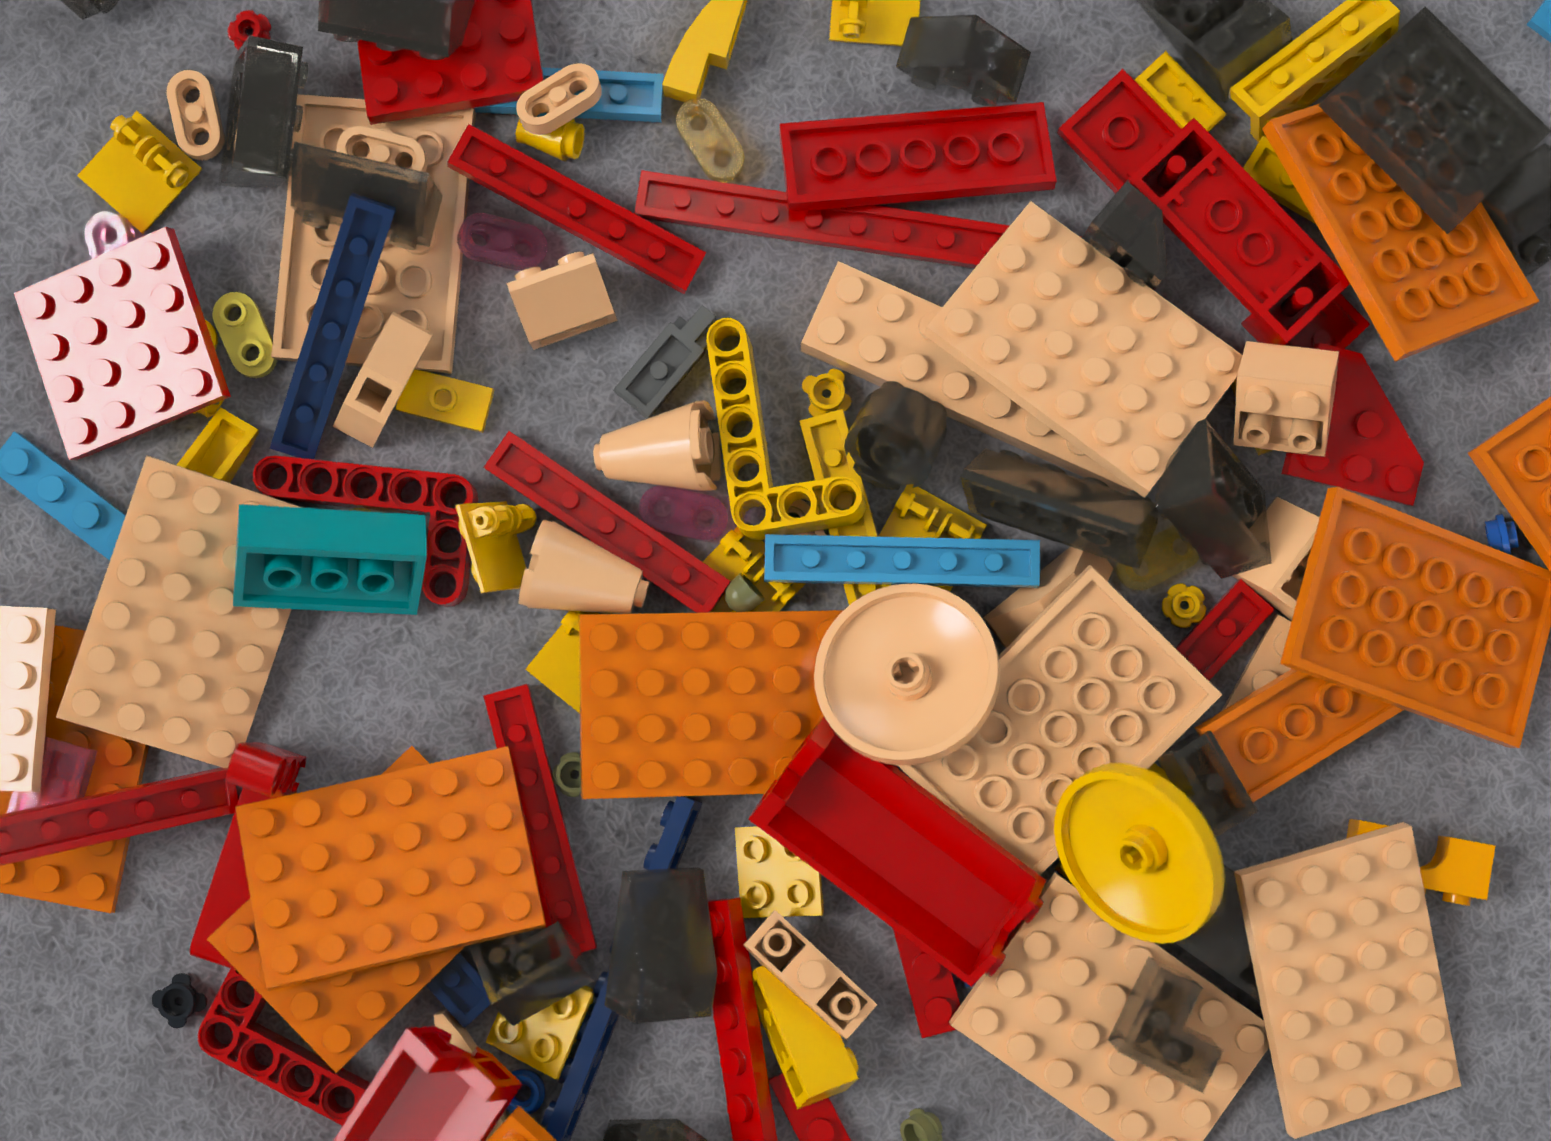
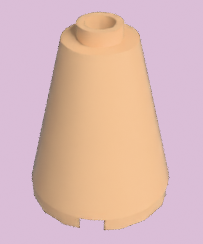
M705 400L695 401L603 434L600 438V443L594 445L593 456L596 469L598 471L602 470L607 479L699 491L716 490L717 486L712 481H720L721 477L719 432L712 433L707 420L715 419L709 402Z
M542 521L530 554L533 555L529 568H525L519 594L520 605L533 609L631 614L634 606L643 607L649 587V582L642 580L643 570L555 521Z

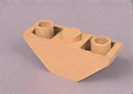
M392 312L344 400L333 427L373 448L433 333Z
M1087 533L1043 568L1040 571V586L1038 588L1020 587L984 617L1005 648L1088 565H1091L1107 582L1109 581L1113 567L1091 535Z
M776 910L770 914L744 944L762 966L766 967L846 1040L878 1005Z

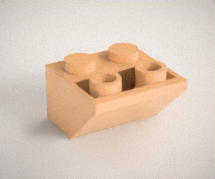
M583 252L568 254L558 260V266L543 271L541 267L528 268L517 273L515 281L506 283L533 350L617 321L593 253L584 256Z
M1246 341L1237 374L1233 445L1325 457L1336 388L1339 352Z
M1276 497L1222 569L1237 580L1242 579L1262 599L1292 621L1320 517Z

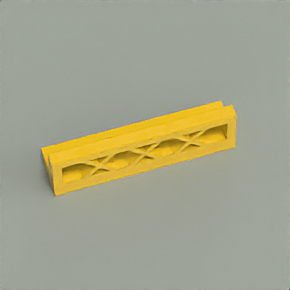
M1346 0L1230 88V98L1250 117V133L1258 142L1262 136L1266 137L1262 128L1270 119L1307 108L1397 39L1400 10L1389 0Z

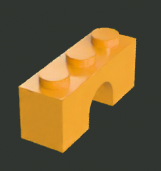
M1349 819L1346 839L1388 827V825ZM1438 836L1435 855L1430 862L1420 867L1424 893L1426 894V889L1443 892L1442 901L1470 906L1471 897L1487 900L1496 846Z

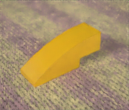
M711 0L702 9L686 31L671 59L662 83L665 97L698 106L710 65L723 69L728 68L748 0Z
M220 407L177 465L231 483L248 455L259 431L257 428Z

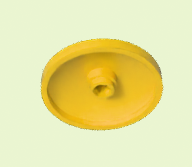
M1110 763L1087 771L1073 781L1063 792L1054 817V836L1057 852L1069 881L1077 888L1083 901L1102 920L1133 938L1152 943H1171L1189 937L1213 916L1223 893L1224 869L1222 857L1208 823L1192 801L1176 786L1145 768L1131 764Z

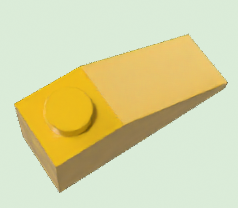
M760 966L755 968L752 976L758 1015L797 1109L847 1091L859 1079L857 1076L858 1064L853 1051L849 1047H845L841 1036L766 967Z

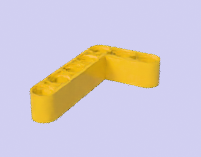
M722 318L715 321L707 332L706 341L731 515L736 526L747 538L765 540V534L794 535L857 523L866 511V500L860 485L850 477L836 476L773 487L751 341L744 326L739 321L733 318ZM728 336L740 338V342L735 349L731 351L719 349V345L724 338ZM743 378L746 380V386L740 393L728 394L725 392L727 384L732 379ZM750 421L753 423V428L747 436L742 438L731 436L732 429L738 422ZM749 463L759 465V472L753 480H738V472L744 465ZM841 492H851L856 495L854 505L847 510H838L833 507L834 498ZM805 499L811 502V508L805 516L793 518L788 515V509L794 501ZM762 507L766 509V515L759 524L753 526L744 523V516L750 508Z

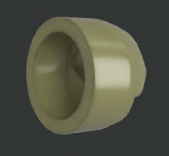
M742 573L730 582L725 592V600L728 606L736 612L752 611L765 600L758 588Z

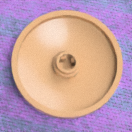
M891 585L872 591L857 599L833 621L825 633L817 653L814 670L815 691L821 711L837 736L854 751L867 758L886 764H923L956 751L966 744L983 726L991 713L998 694L1000 683L999 657L991 633L984 620L960 597L930 585Z

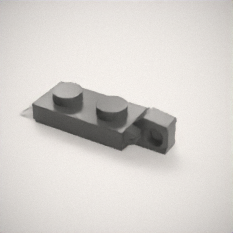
M701 305L688 322L681 317L674 323L670 322L616 385L613 391L646 419L652 417L706 353L707 338L704 336L710 326L718 320L716 316L705 306Z

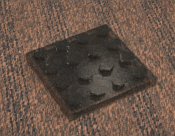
M1426 6L1318 105L1447 234L1551 132Z

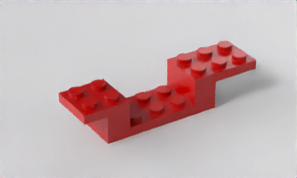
M1124 69L1118 72L1058 128L1057 134L1147 227H1150L1160 218L1243 304L1251 314L1240 324L1257 342L1311 349L1313 343L1320 342L1345 349L1370 325L1342 296L1341 292L1350 282L1335 262L1195 118L1181 129Z

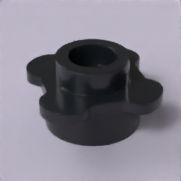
M178 973L173 976L170 985L166 986L163 990L154 992L152 1004L155 1008H158L164 1018L168 1019L169 1026L172 1028H182L186 1025L188 1017L194 1012H201L206 1008L207 998L205 994L198 993L191 985V977L188 974ZM178 996L183 998L182 1005L176 1003Z

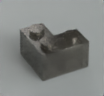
M978 15L911 17L896 68L909 75L911 83L920 88L934 90L937 85H949L972 95L971 100L979 105L996 107L997 102H1017L1031 52Z
M1211 730L1192 733L1169 747L1158 758L1171 783L1192 801L1208 823L1215 838L1258 812Z
M559 922L550 925L529 938L523 932L468 945L491 1005L512 1026L594 981L579 944Z
M1148 957L1108 1038L1110 1043L1119 1053L1201 1093L1204 1092L1224 1051L1210 1037L1185 1026L1203 987L1190 976L1154 958Z

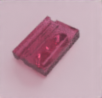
M45 736L40 793L13 791L7 813L85 797L98 751Z

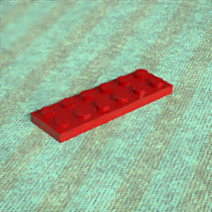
M1044 102L780 123L779 125L789 212L1054 190L1057 182Z

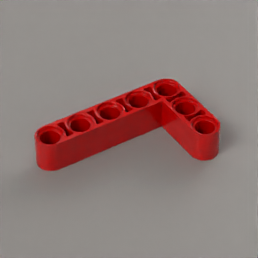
M276 455L267 456L255 465L253 482L256 488L263 494L279 500L430 516L427 534V559L422 582L423 592L431 602L444 607L455 606L466 597L471 569V557L466 540L461 535V545L452 553H445L440 547V540L445 532L458 530L461 534L457 509L449 508L445 502L448 490L454 486H463L467 492V497L463 504L478 503V493L475 487L463 476ZM284 467L287 472L286 483L278 489H271L268 480L270 473L276 468ZM322 472H329L332 477L331 487L323 494H316L313 490L314 478ZM365 477H374L377 481L375 493L366 499L359 498L357 494L358 483ZM410 481L420 482L422 486L420 498L413 503H404L401 498V491L405 484ZM444 574H452L456 580V589L451 596L440 598L435 591L436 581Z
M263 742L239 743L231 757L226 775L227 783L243 788L237 806L297 793L300 783L296 782L300 767L305 768L306 756ZM236 809L190 945L191 956L231 968L232 965L207 938L251 898Z
M232 966L199 1027L197 1036L201 1049L209 1056L343 1126L371 1083L344 1068L336 1073L319 1055L256 1023L267 1001L255 989V996L251 1004H246L239 1000L236 995L237 984L241 980L248 981ZM218 1022L226 1023L232 1030L233 1038L229 1045L222 1044L215 1036V1027ZM258 1043L266 1044L271 1048L273 1061L270 1066L262 1065L257 1061L254 1051ZM297 1065H305L312 1070L314 1082L311 1087L302 1086L295 1079L294 1072ZM337 1086L348 1087L353 1092L355 1102L352 1108L341 1107L337 1103L334 1094Z

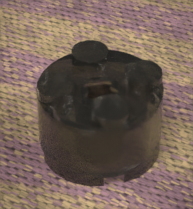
M887 381L883 383L879 389L871 392L865 398L845 439L844 449L846 456L850 453L855 462L853 469L861 478L883 489L899 490L901 485L913 484L912 488L920 486L929 477L946 438V409L939 402L932 401L924 394L906 388L898 382Z

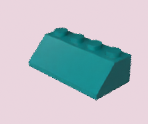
M239 504L233 606L417 615L427 559L426 515Z

